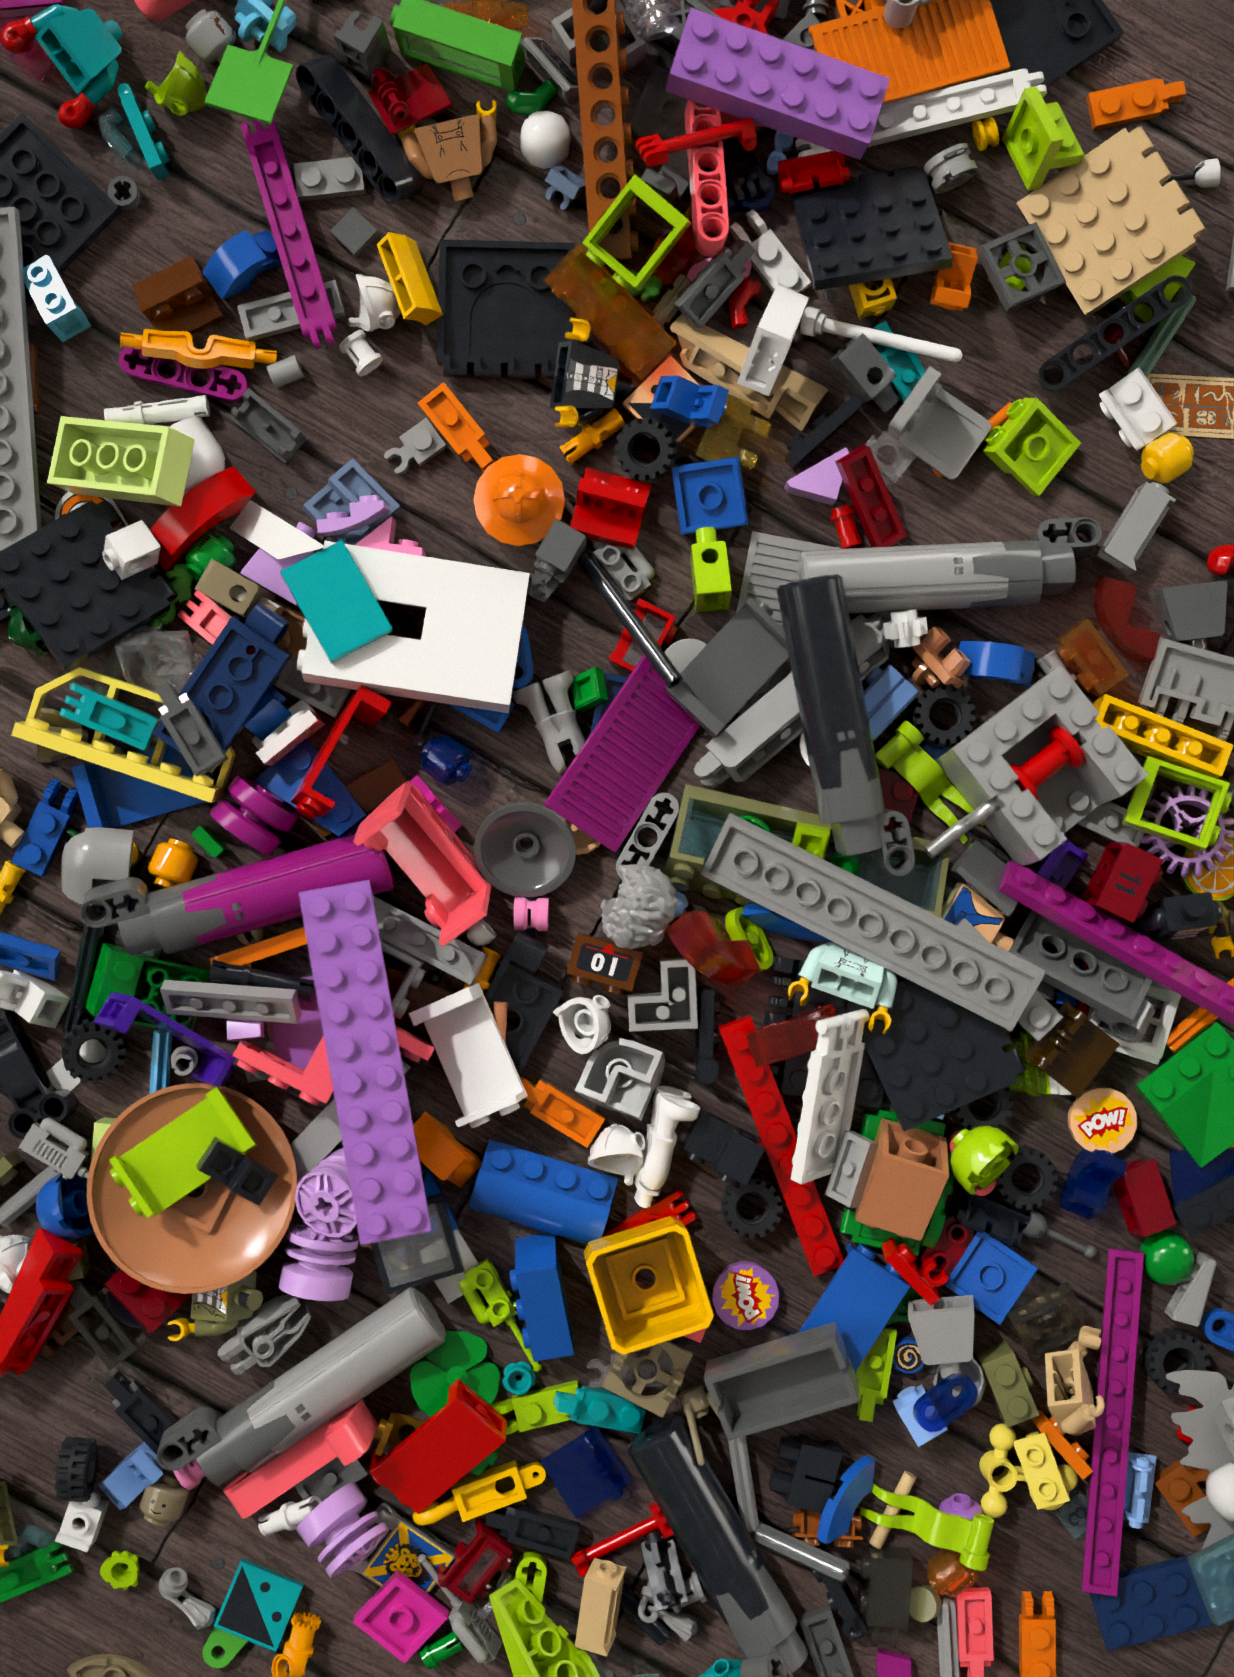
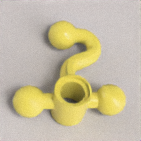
M1004 1423L996 1424L991 1429L989 1437L994 1450L986 1452L981 1457L979 1463L982 1475L990 1484L989 1491L982 1496L981 1508L985 1515L993 1519L1002 1517L1008 1508L1007 1500L1002 1494L1003 1492L1012 1489L1017 1481H1025L1028 1485L1022 1466L1013 1465L1007 1458L1008 1450L1014 1447L1013 1443L1016 1440V1433L1012 1427L1007 1428ZM1061 1464L1058 1465L1069 1495L1070 1491L1078 1483V1476L1071 1466ZM1005 1466L1004 1471L1000 1475L992 1476L993 1470L996 1467ZM1028 1485V1489H1029L1030 1496H1031V1498H1032V1500H1033V1502H1034L1032 1493H1031L1030 1488H1029V1485ZM1064 1503L1045 1507L1042 1509L1056 1510L1062 1507Z

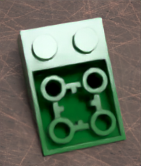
M103 943L85 1008L96 1017L111 992L131 995L193 1031L197 1016L167 1014L160 988L164 980L207 983L210 970L161 956L153 957L143 953L130 956L125 947ZM136 1015L132 1024L160 1029Z

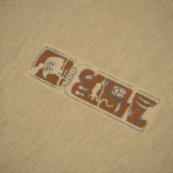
M1149 373L1147 376L1148 381L1177 422L1175 426L1163 434L1171 432L1182 436L1234 439V378Z

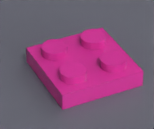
M397 1569L355 1614L353 1623L405 1664L448 1619L449 1610Z

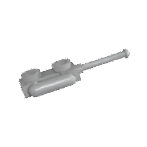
M565 498L564 506L573 517L575 508L569 502L570 499ZM590 539L596 549L593 552L594 557L617 585L616 587L629 602L633 601L651 587L649 580L654 577L655 571L636 546L635 550H630ZM625 554L638 571L636 573L633 572L621 556Z
M45 1118L40 1124L36 1122L31 1126L19 1145L20 1149L52 1167L51 1170L53 1172L58 1171L62 1173V1177L67 1180L75 1178L76 1175L88 1179L89 1171L82 1166L89 1153L84 1151L87 1147V1141L83 1137L51 1118ZM51 1135L67 1144L69 1148L67 1149L66 1147L52 1140Z
M425 1554L419 1555L418 1563L424 1566L439 1585L437 1571L426 1559L427 1556ZM440 1587L453 1606L448 1618L456 1636L478 1663L486 1665L496 1659L503 1643L473 1604H468L457 1595L455 1596L447 1588Z

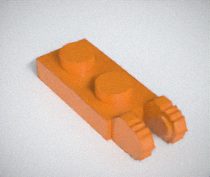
M1022 1591L1021 1614H1019V1677H1056V1619L1054 1618V1597L1052 1591H1043L1042 1614H1033L1034 1600L1031 1591Z

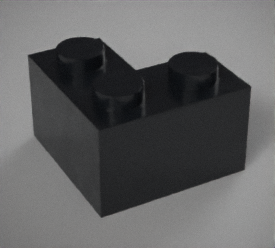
M701 1107L697 1119L693 1121L682 1143L683 1149L688 1151L686 1154L688 1158L703 1165L705 1161L714 1164L715 1170L719 1173L718 1178L733 1186H736L738 1182L747 1186L765 1150L760 1137Z

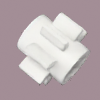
M917 609L891 612L892 621L883 623L885 639L894 640L895 647L921 644L920 636L928 634L926 617H917Z

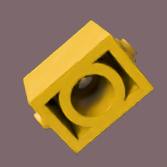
M891 278L848 285L859 320L873 315L878 316L892 310L897 299Z

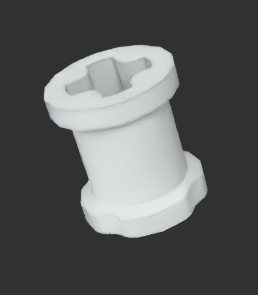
M363 330L355 331L339 345L341 352L347 353L356 365V372L359 376L372 372L383 361L381 354L375 353L365 340L366 334Z

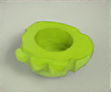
M126 1550L123 1552L113 1551L112 1556L108 1557L100 1568L102 1578L109 1582L114 1589L120 1587L127 1590L129 1586L136 1587L140 1570L138 1556Z

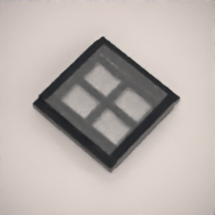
M442 1193L426 1197L431 1231L370 1243L386 1295L465 1271Z

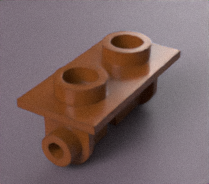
M799 1510V1513H793L792 1525L793 1527H799V1533H794L791 1536L814 1547H819L820 1540L817 1539V1532L822 1514L807 1510ZM853 1514L848 1533L833 1540V1547L854 1548V1542L863 1540V1536H855V1530H861V1516Z

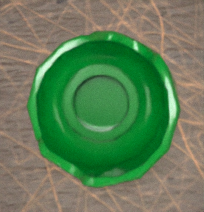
M1162 1230L1149 1235L1140 1246V1251L1144 1252V1270L1149 1278L1159 1285L1174 1286L1186 1281L1192 1274L1195 1262L1193 1251L1187 1241L1173 1230Z

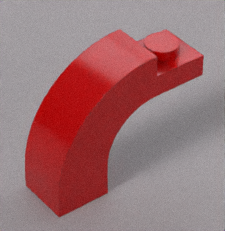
M234 466L218 472L183 495L181 507L171 506L151 527L150 531L161 546L158 563L165 572L174 569V566L181 561L196 540L211 527L226 518L240 513L256 491Z

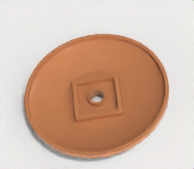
M187 1083L170 1086L148 1094L124 1110L114 1120L100 1140L93 1155L87 1181V1204L91 1224L97 1239L111 1260L125 1273L139 1282L155 1289L183 1294L202 1293L220 1289L243 1279L260 1267L272 1255L286 1234L296 1206L295 1193L296 1186L298 1185V1176L294 1154L286 1135L276 1120L261 1105L240 1092L223 1086L218 1087L222 1090L259 1145L246 1155L278 1175V1178L260 1205L234 1193L227 1185L211 1178L204 1183L205 1189L201 1196L193 1198L186 1195L153 1219L147 1218L145 1214L140 1217L129 1203L128 1199L133 1196L126 1185L119 1187L109 1170L114 1168L109 1159L114 1156L120 1157L206 1099L205 1094L216 1088L215 1086L205 1083Z

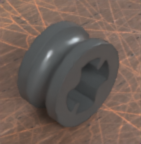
M118 176L111 180L107 190L108 197L121 211L128 212L136 209L141 203L142 194L134 180L127 176ZM123 187L131 194V197L127 200L124 197L121 198L118 193Z

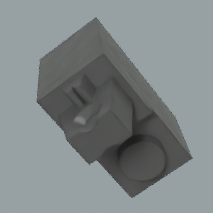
M555 519L535 553L537 560L533 565L535 573L527 591L529 596L545 604L560 585L565 586L578 563L579 557L587 548V540L584 534Z

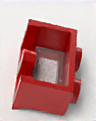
M639 598L634 612L660 647H662L663 643L669 646L678 630V627L673 625L676 617ZM624 628L621 638L608 660L610 663L632 673L644 653L626 628Z

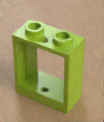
M634 174L582 242L589 248L585 255L600 268L606 263L616 272L612 278L627 291L631 286L640 290L690 227L691 222ZM637 196L674 228L635 276L599 244Z
M1148 756L1143 764V769L1148 776L1136 784L1122 825L1200 852L1206 850L1208 845L1214 846L1221 829L1220 826L1215 825L1220 812L1226 813L1232 798V794L1227 793L1230 783ZM1156 775L1214 793L1198 838L1141 819Z

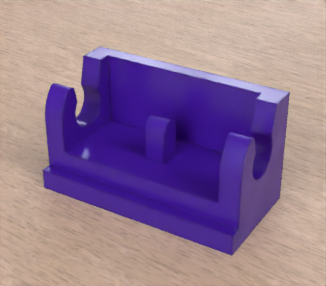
M1066 839L1044 858L1037 861L1032 871L1065 889L1081 864L1088 857V854Z

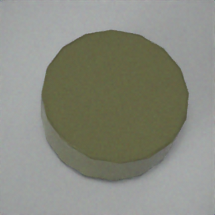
M922 1584L908 1592L906 1607L909 1614L915 1620L927 1622L939 1615L941 1599L933 1587Z

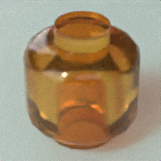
M942 1548L930 1557L927 1578L939 1594L956 1597L976 1583L978 1572L960 1563L961 1553Z

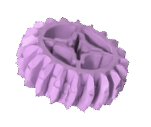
M1189 785L1186 795L1183 796L1180 786H1176L1173 788L1174 798L1168 792L1163 791L1160 797L1164 804L1153 799L1150 802V806L1156 813L1145 811L1142 816L1151 820V823L1160 826L1161 818L1168 810L1172 817L1170 820L1173 823L1174 831L1180 832L1183 829L1180 824L1190 827L1201 823L1195 829V832L1191 834L1198 838L1206 815L1192 818L1184 810H1180L1178 806L1191 805L1207 813L1210 802L1205 798L1208 795V791L1201 790L1199 796H1195V787ZM1219 813L1215 825L1220 826L1221 829L1215 845L1208 852L1206 850L1200 852L1189 848L1191 852L1196 854V858H1184L1175 855L1168 848L1177 845L1176 843L1162 840L1152 835L1143 837L1141 844H1153L1154 847L1146 852L1152 855L1157 852L1161 856L1160 859H1163L1162 864L1165 860L1170 864L1166 871L1168 874H1172L1176 866H1180V876L1186 877L1189 867H1191L1193 874L1197 877L1202 874L1201 864L1209 872L1215 869L1211 858L1219 863H1223L1226 860L1219 850L1230 852L1233 848L1224 839L1234 838V831L1225 830V827L1234 824V818L1223 819L1222 815L1224 813Z

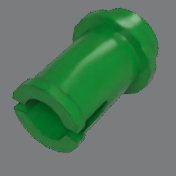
M453 1630L432 1644L425 1643L424 1648L419 1651L421 1659L428 1670L433 1667L435 1669L440 1668L441 1662L465 1650L464 1644L460 1640L457 1641L458 1637Z

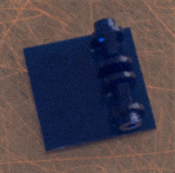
M597 1426L592 1427L540 1460L543 1468L575 1518L583 1515L609 1497L613 1501L619 1499L624 1494L622 1489L633 1483Z

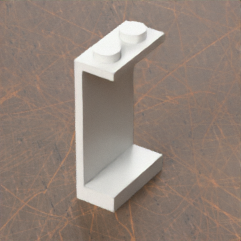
M479 983L409 1013L414 1026L424 1022L464 1116L455 1121L457 1127L469 1123L472 1129L490 1121L488 1115L499 1110L501 1116L520 1108L518 1102L528 1095Z

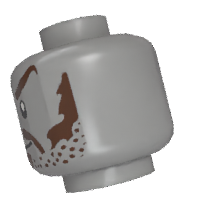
M202 9L185 25V28L188 30L186 42L199 58L207 64L215 61L220 63L227 45L233 46L237 38L236 32L219 12L214 10L207 12L205 9Z

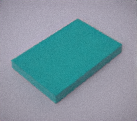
M342 540L280 571L283 580L331 664L393 632L389 621Z

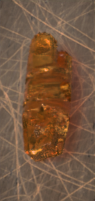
M468 0L467 2H446L445 5L443 4L445 8L513 31L528 28V8L524 4L503 0Z

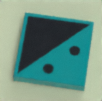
M242 1558L213 1627L276 1652L304 1583Z

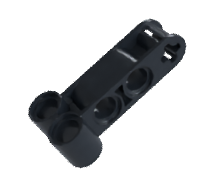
M0 1008V1021L3 1020L0 1023V1080L16 1109L8 1118L7 1126L12 1136L24 1139L29 1131L23 1124L24 1114L30 1115L34 1123L38 1122L40 1124L45 1118H51L56 1122H60L75 1114L78 1108V1100L75 1094L69 1090H55L15 1011ZM54 1098H58L63 1103L64 1110L62 1114L54 1111L52 1106Z

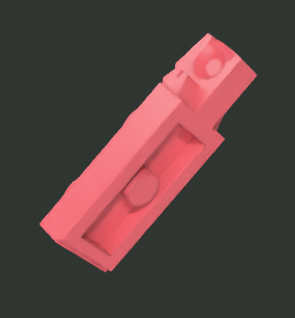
M989 1587L955 1588L960 1667H967V1677H984V1666H991V1661H994L991 1591Z

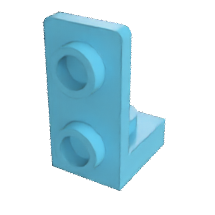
M48 255L23 268L24 283L46 325L62 343L91 327L87 316L72 299L52 259Z

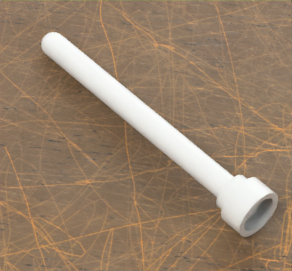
M806 307L801 321L800 333L815 337L816 334L822 335L823 332L853 339L864 333L869 341L874 344L951 362H958L962 358V351L958 348L828 319L827 314H822L821 309Z

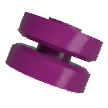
M237 774L228 786L230 795L241 806L229 799H219L209 813L220 825L259 852L272 856L282 842L278 833L269 825L280 831H290L300 817L273 792L249 778Z

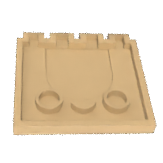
M1142 126L1135 128L1130 133H1128L1126 128L1122 129L1083 156L1080 164L1067 167L1044 183L1040 189L1034 190L1017 202L1028 223L1037 222L1060 268L1067 287L1086 318L1197 245L1195 238L1206 230L1193 208L1181 215L1179 214L1190 203L1176 180L1170 181L1163 187L1161 186L1172 174L1159 153L1154 152L1146 158L1143 157L1154 148V145Z

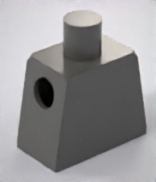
M864 333L848 341L824 364L825 368L852 396L858 395L861 397L862 404L873 399L885 413L900 399L888 386L896 377V374Z
M1227 580L1164 587L1154 591L1153 598L1165 638L1180 643L1185 642L1187 645L1208 650L1207 640L1224 636Z

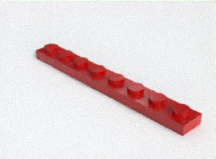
M750 1015L718 1027L813 1276L815 1277L841 1266L844 1259L814 1181L801 1185L791 1180L792 1158L796 1150L797 1136Z

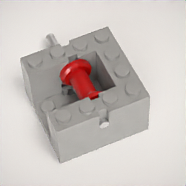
M1059 665L935 760L974 811L960 819L925 846L924 850L930 858H934L967 831L983 822L1013 861L1022 866L1034 863L1044 858L1067 839L1064 833L1101 804L1121 797L1147 777L1148 774L1109 725L1105 728L1100 726L1095 719L1100 713L1065 669Z

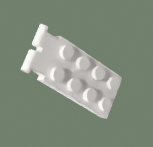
M865 1009L823 1019L816 1023V1030L819 1033L816 1050L811 1052V1057L808 1061V1076L802 1097L803 1107L801 1119L797 1127V1144L792 1158L791 1180L801 1185L832 1173L845 1130L850 1131L865 1046L861 1042L864 1023L869 1020V1013Z

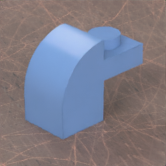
M143 1442L122 1460L97 1486L121 1510L126 1508L146 1486L154 1484L164 1474L162 1472L164 1468L159 1465L157 1455Z

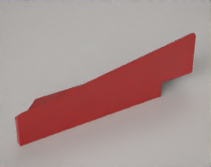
M38 1228L0 1315V1378L11 1371L18 1376L29 1369L74 1290L69 1280L65 1279L84 1253L80 1248L43 1228Z

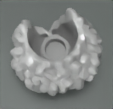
M620 864L617 868L623 876L622 884L619 885L618 897L610 900L603 899L600 904L603 932L620 948L634 949L649 944L654 946L663 940L668 923L674 920V911L678 903V899L675 897L676 888L672 885L670 878L663 874L660 869L648 865Z

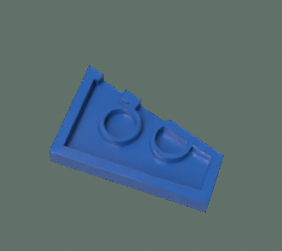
M306 738L254 781L296 808L297 806L290 801L317 756L318 751ZM325 762L311 788L331 799L335 804L321 819L315 816L313 820L339 837H344L358 827L367 817V814Z

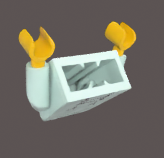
M827 942L813 948L799 973V976H801L800 980L793 982L788 988L789 1000L791 1001L795 992L801 991L804 995L801 997L800 1006L806 1005L809 1001L808 985L811 981V987L871 1009L878 1005L877 1011L872 1014L868 1022V1028L871 1031L874 1020L880 1019L885 1024L883 1034H885L891 1024V1018L887 1012L888 1008H892L896 992L897 978L895 973L835 942Z

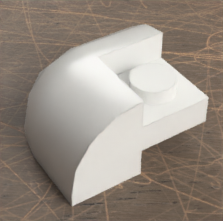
M197 416L190 417L169 426L195 439L184 495L204 480L225 470L226 458L223 450L202 418Z

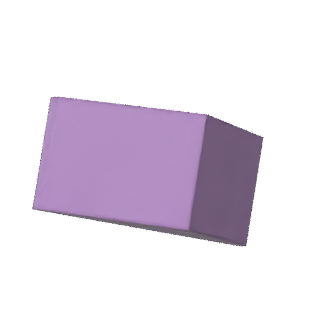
M845 447L789 479L784 486L786 492L833 506L837 500L842 482V477L835 461L849 454L847 448Z

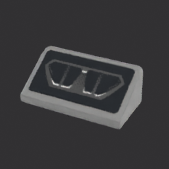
M525 37L523 39L525 58L545 80L549 81L556 88L557 94L566 104H570L579 96L578 77L543 38Z

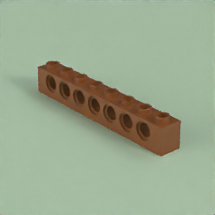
M572 0L589 233L617 198V196L612 199L604 197L602 192L604 184L609 180L618 181L620 184V194L635 174L633 158H627V144H632L631 122H625L624 108H630V94L628 85L623 86L622 71H627L628 65L626 48L620 49L619 34H625L624 12L617 11V0H607L606 10L599 15L592 14L589 10L593 0ZM599 35H606L610 38V45L603 52H596L592 49L593 40ZM604 71L611 73L613 80L608 88L598 89L595 87V78L599 73ZM604 108H611L615 111V119L608 126H601L597 121L599 112ZM607 144H613L618 149L615 160L609 163L601 161V149ZM636 197L621 215L623 221L621 231L614 235L607 234L599 244L617 261L634 260V252L640 251L638 230L632 231V216H637Z

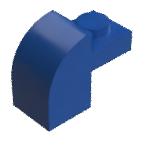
M245 230L227 240L214 252L204 268L203 274L223 300L247 291L257 274L281 266L282 263L275 240L268 230L250 235Z
M679 375L661 376L650 409L693 426L711 429L713 423H719L726 410V399L729 390L719 385L700 386Z
M960 641L959 650L971 661L961 676L975 680H993L1018 686H1031L1035 660L1034 652L1026 651L1024 647L1011 644Z

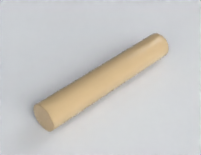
M904 1471L894 1493L908 1495L917 1477L908 1471ZM888 1504L883 1514L898 1515L901 1508ZM877 1525L869 1543L881 1549L891 1528Z

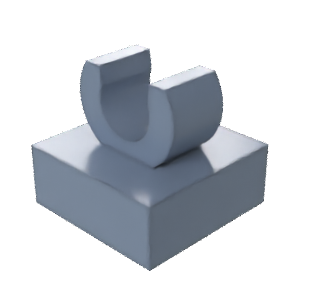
M563 165L552 168L545 179L551 185L546 191L545 198L551 200L557 191L561 192L564 197L563 203L560 206L562 210L569 208L573 200L583 196L586 191L585 180Z

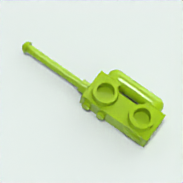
M487 1258L464 1272L466 1278L460 1281L459 1288L480 1324L491 1322L493 1327L503 1321L508 1326L510 1325L533 1366L532 1370L539 1372L542 1365L538 1361L534 1362L531 1349H525L523 1335L516 1324L514 1317L517 1314L516 1302L513 1303L510 1290L507 1291L492 1262ZM476 1288L481 1290L489 1306L486 1307Z

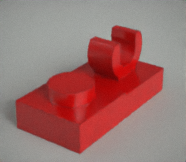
M892 1237L886 1240L881 1245L885 1260L932 1306L940 1299L937 1287L947 1282V1272L943 1269L939 1274L931 1275L930 1271L937 1266L932 1257L923 1262L921 1269L915 1263L917 1257L905 1243L899 1245Z

